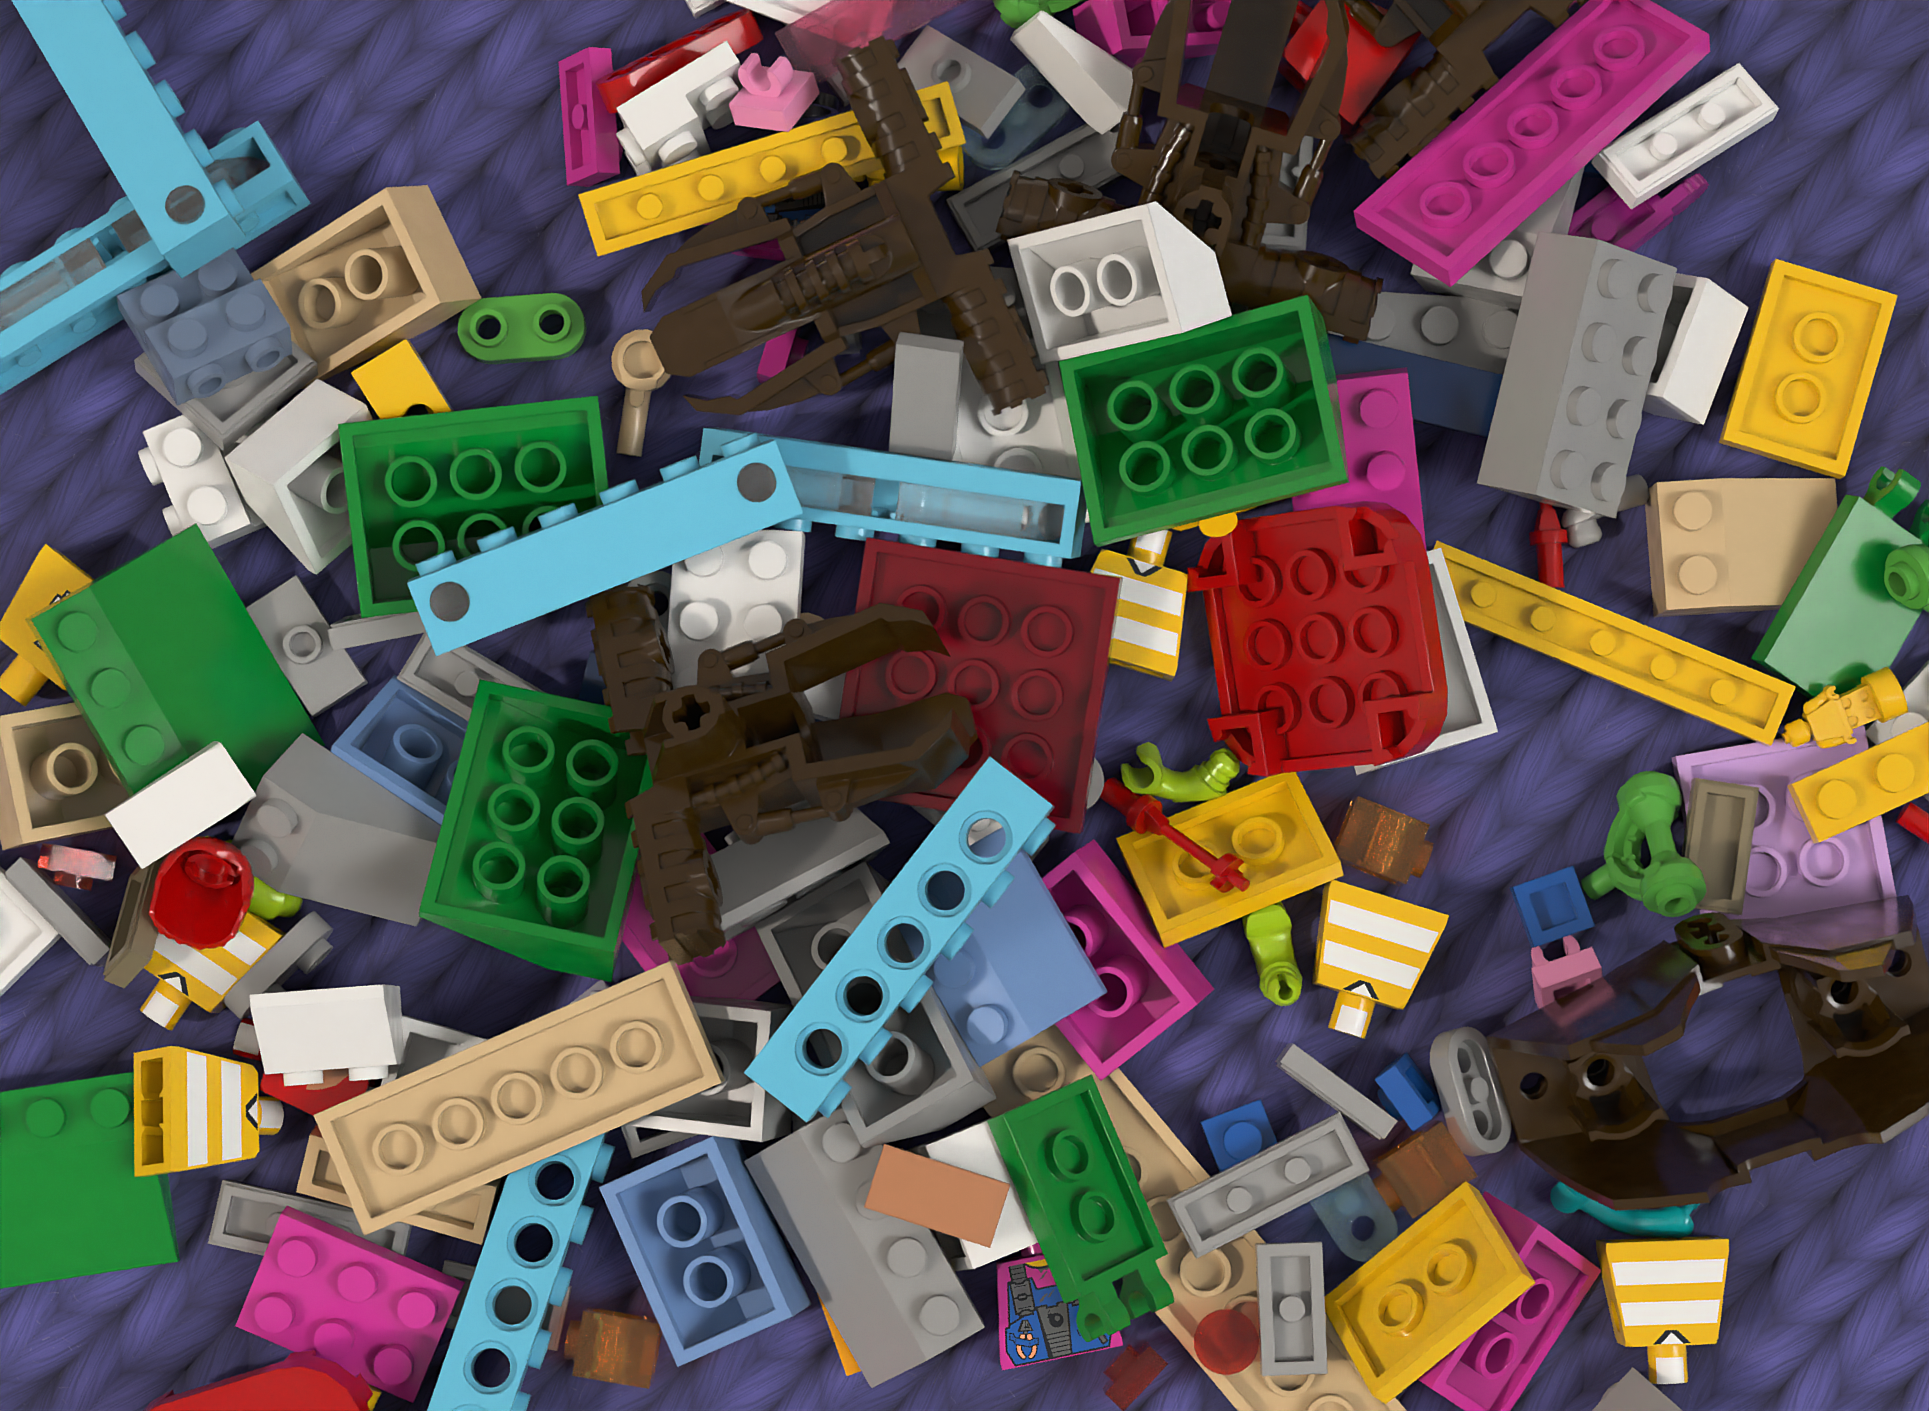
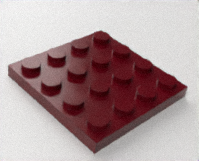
M866 537L855 614L878 603L922 610L951 657L930 650L907 653L897 649L846 672L839 719L877 714L942 693H950L969 700L978 733V738L969 748V757L936 789L885 797L878 800L948 811L986 760L991 757L1054 806L1047 816L1049 820L1056 824L1054 830L1081 834L1086 816L1123 577Z

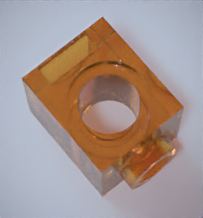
M1357 796L1351 800L1333 848L1341 864L1400 887L1407 885L1410 875L1421 878L1431 856L1434 843L1425 840L1430 824Z
M1435 1119L1373 1160L1372 1163L1380 1175L1371 1180V1183L1391 1213L1402 1207L1405 1213L1414 1219L1447 1197L1465 1181L1470 1182L1478 1175L1442 1121Z
M588 1307L583 1311L582 1321L570 1320L564 1358L575 1360L572 1376L649 1389L654 1383L662 1330L656 1318Z

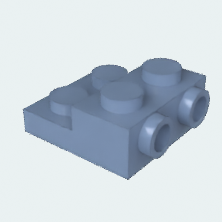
M234 247L182 279L174 270L117 295L119 311L177 406L193 398L210 397L219 392L226 383L253 371H267L279 364L284 357L293 354L290 325L261 279L254 281Z

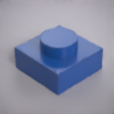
M1573 866L1510 887L1531 948L1595 926Z
M1407 1052L1386 1065L1375 1078V1081L1381 1087L1377 1091L1378 1097L1386 1111L1398 1122L1404 1119L1412 1131H1415L1434 1118L1442 1107L1439 1095Z
M1261 1099L1199 1121L1218 1172L1277 1143Z

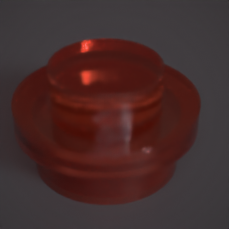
M1219 1309L1207 1314L1197 1325L1193 1339L1194 1350L1200 1362L1210 1371L1222 1375H1232L1243 1371L1253 1362L1258 1352L1259 1337L1254 1324L1243 1313L1233 1309Z

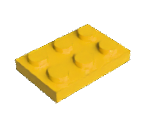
M1775 259L1769 268L1719 443L1837 479L1845 477L1898 295Z
M1296 772L1266 777L1229 792L1225 796L1209 800L1167 817L1170 825L1218 859L1226 853H1233L1241 858L1244 863L1238 870L1243 873V877L1250 881L1249 887L1243 892L1236 887L1225 893L1215 889L1209 884L1216 877L1210 872L1211 869L1163 835L1158 836L1151 832L1139 834L1133 831L1116 838L1121 855L1164 948L1344 876L1341 862Z
M1465 1181L1324 1297L1325 1312L1372 1396L1387 1404L1536 1282L1480 1191Z

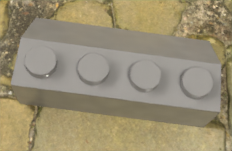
M862 862L754 925L793 1007L798 1004L889 887L890 883L867 862ZM896 926L890 932L887 940L890 954L896 960L905 963L916 960ZM859 976L848 987V1003L857 1013L864 1015L873 1014L881 1006L883 1000L882 988L873 978ZM931 986L910 1014L902 1007H899L889 1019L884 1028L891 1032L893 1036L874 1061L868 1066L858 1059L843 1080L852 1086V1089L840 1104L859 1144L863 1148L940 1131L995 1100L997 1097L982 1067L979 1068ZM828 1029L815 1030L809 1036V1040L822 1067L833 1066L839 1060L842 1053L841 1041L834 1032Z
M839 1106L829 1118L823 1115L745 1160L744 1163L868 1384L873 1388L933 1358L985 1328L931 1229L864 1208L884 1145L880 1144L863 1148L859 1144L842 1106Z

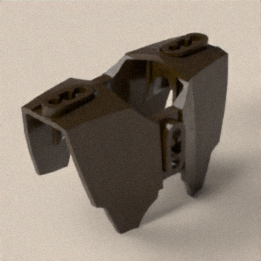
M1909 895L1777 918L1728 919L1724 914L1715 912L1689 917L1674 927L1677 941L1669 943L1663 940L1636 958L1618 966L1609 974L1486 1037L1491 1060L1494 1064L1506 1108L1511 1119V1126L1520 1150L1552 1177L1578 1193L1615 1211L1710 1203L1715 1195L1725 1189L1752 1183L1749 1173L1752 1169L1803 1152H1807L1815 1162L1846 1148L1865 1144H1884L1929 1115V966L1917 926L1915 909ZM1896 950H1899V961L1890 967ZM1777 970L1802 1055L1803 1079L1779 1098L1713 1120L1695 1122L1671 1121L1657 1098L1642 1056H1647L1684 1036L1686 1021L1698 996L1721 988L1723 983L1750 974L1753 977ZM1836 980H1838V982L1836 983V985L1832 986V984H1833ZM1599 1059L1595 1066L1588 1068L1593 1061ZM1532 1072L1543 1075L1539 1077L1534 1087L1530 1089L1520 1088L1521 1080L1525 1075Z

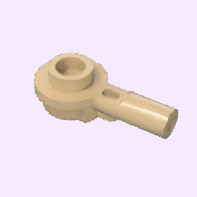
M648 329L634 330L625 334L616 343L611 356L614 374L617 380L626 387L616 453L636 457L642 456L651 392L661 388L672 375L666 374L649 338L653 331Z

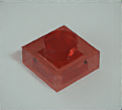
M42 843L37 868L55 871L53 884L91 891L94 878L112 881L117 856Z
M1145 1342L1137 1351L1128 1344L1104 1369L1103 1373L1110 1380L1102 1389L1122 1411H1125L1168 1363L1148 1342Z

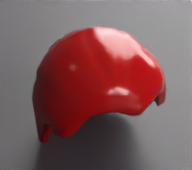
M211 836L193 837L172 850L162 860L159 867L149 909V916L154 926L158 928V932L165 935L168 939H174L179 945L185 944L198 950L224 947L240 930L254 897V875L252 874L250 862L236 846Z

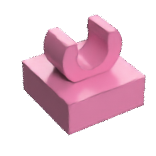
M751 53L738 70V77L743 87L728 105L735 125L789 132L820 92L813 72L793 70L789 60L782 56H779L771 67L762 66L758 53Z
M1571 935L1563 937V944L1566 956L1550 962L1544 958L1543 951L1539 946L1531 949L1534 996L1539 1009L1602 977V968L1592 947L1580 951L1577 940Z

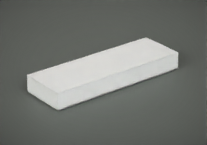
M1738 63L1608 144L1593 158L1591 163L1629 208L1633 209L1771 122L1779 108L1741 64Z

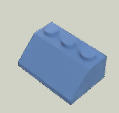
M394 675L336 740L330 752L441 826L468 721L396 679L397 676Z
M1002 827L970 845L971 850L983 858L997 855L1005 845L1006 834L1004 828ZM1021 849L1006 869L1015 879L996 904L989 908L981 901L965 923L971 926L974 932L951 961L940 954L925 973L934 982L932 984L934 991L979 1068L1108 992L1028 854L1023 849ZM940 872L931 879L928 885L930 901L941 910L954 909L964 898V883L954 872ZM903 923L897 925L917 959L924 947V939L921 932L911 924Z
M712 1136L599 1187L677 1367L793 1317L812 1305L768 1204L744 1163L747 1157L739 1139Z

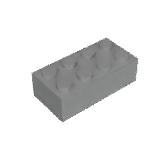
M1538 231L1477 484L1555 507L1616 518L1620 499L1626 486V474L1636 434L1641 425V413L1651 373L1657 360V348L1667 308L1672 299L1676 267L1599 239Z

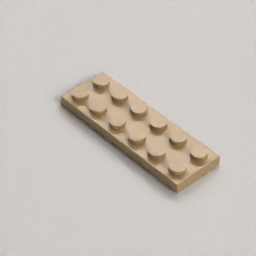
M672 960L314 1114V1118L365 1236L724 1082L725 1078L677 965Z

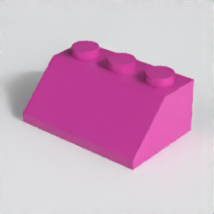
M1093 839L1072 853L1044 876L1042 880L1108 991L1055 1023L1099 1080L1102 1081L1194 1008L1214 988L1178 943L1166 948L1163 947L1141 897Z
M1485 1191L1482 1195L1536 1283L1420 1376L1418 1380L1464 1411H1511L1602 1270L1540 1224Z

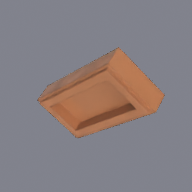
M884 1143L864 1208L990 1248L1010 1183Z

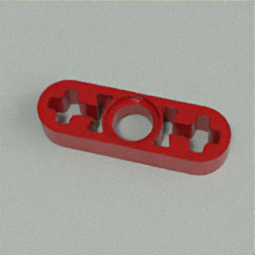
M741 9L715 19L605 75L595 84L608 113H617L618 106L725 41L728 42L735 55L762 41L763 35L753 12Z

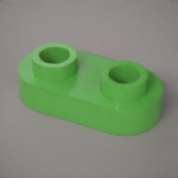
M545 293L480 299L463 311L458 323V336L466 352L473 359L484 364L558 360L571 356L581 347L586 336V321L577 303L563 294ZM550 314H558L564 318L563 329L554 335L546 334L541 329L543 319ZM486 319H495L501 324L500 333L493 339L481 338L478 334L480 324Z

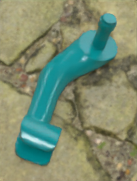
M1561 1181L1552 1188L1550 1193V1199L1554 1208L1560 1212L1568 1214L1580 1209L1618 1232L1644 1237L1680 1239L1690 1235L1694 1229V1223L1689 1215L1700 1205L1691 1204L1679 1207L1615 1211L1578 1193Z

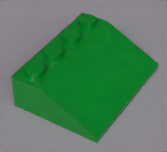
M1308 295L1234 314L1183 333L1059 361L1093 540L1097 547L1349 482L1337 379L1323 316Z
M598 396L338 424L361 618L418 612L407 585L409 579L419 576L416 563L450 550L453 551L455 559L458 561L481 552L476 540L512 526L517 537L542 528L538 516L571 503L575 504L578 514L602 505L599 492L609 488ZM455 582L442 583L431 594V601L435 610L469 606L470 604L469 595L465 588Z
M197 523L25 619L130 797L213 741H218L223 745L253 791L257 790L263 775L302 733L321 746L325 745Z
M479 680L422 897L419 917L544 968L612 982L637 879L638 868L636 862L641 860L640 848L634 849L631 832L636 830L634 818H627L625 803L654 786L648 756L627 755L625 740L631 739L630 733L622 732L611 735L608 719L613 714L610 706Z
M134 1072L0 1092V1289L180 1261L168 1173L147 1177H135Z

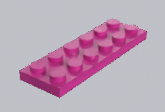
M1589 0L1354 210L1357 228L1449 287H1452L1710 52L1709 34L1651 0Z

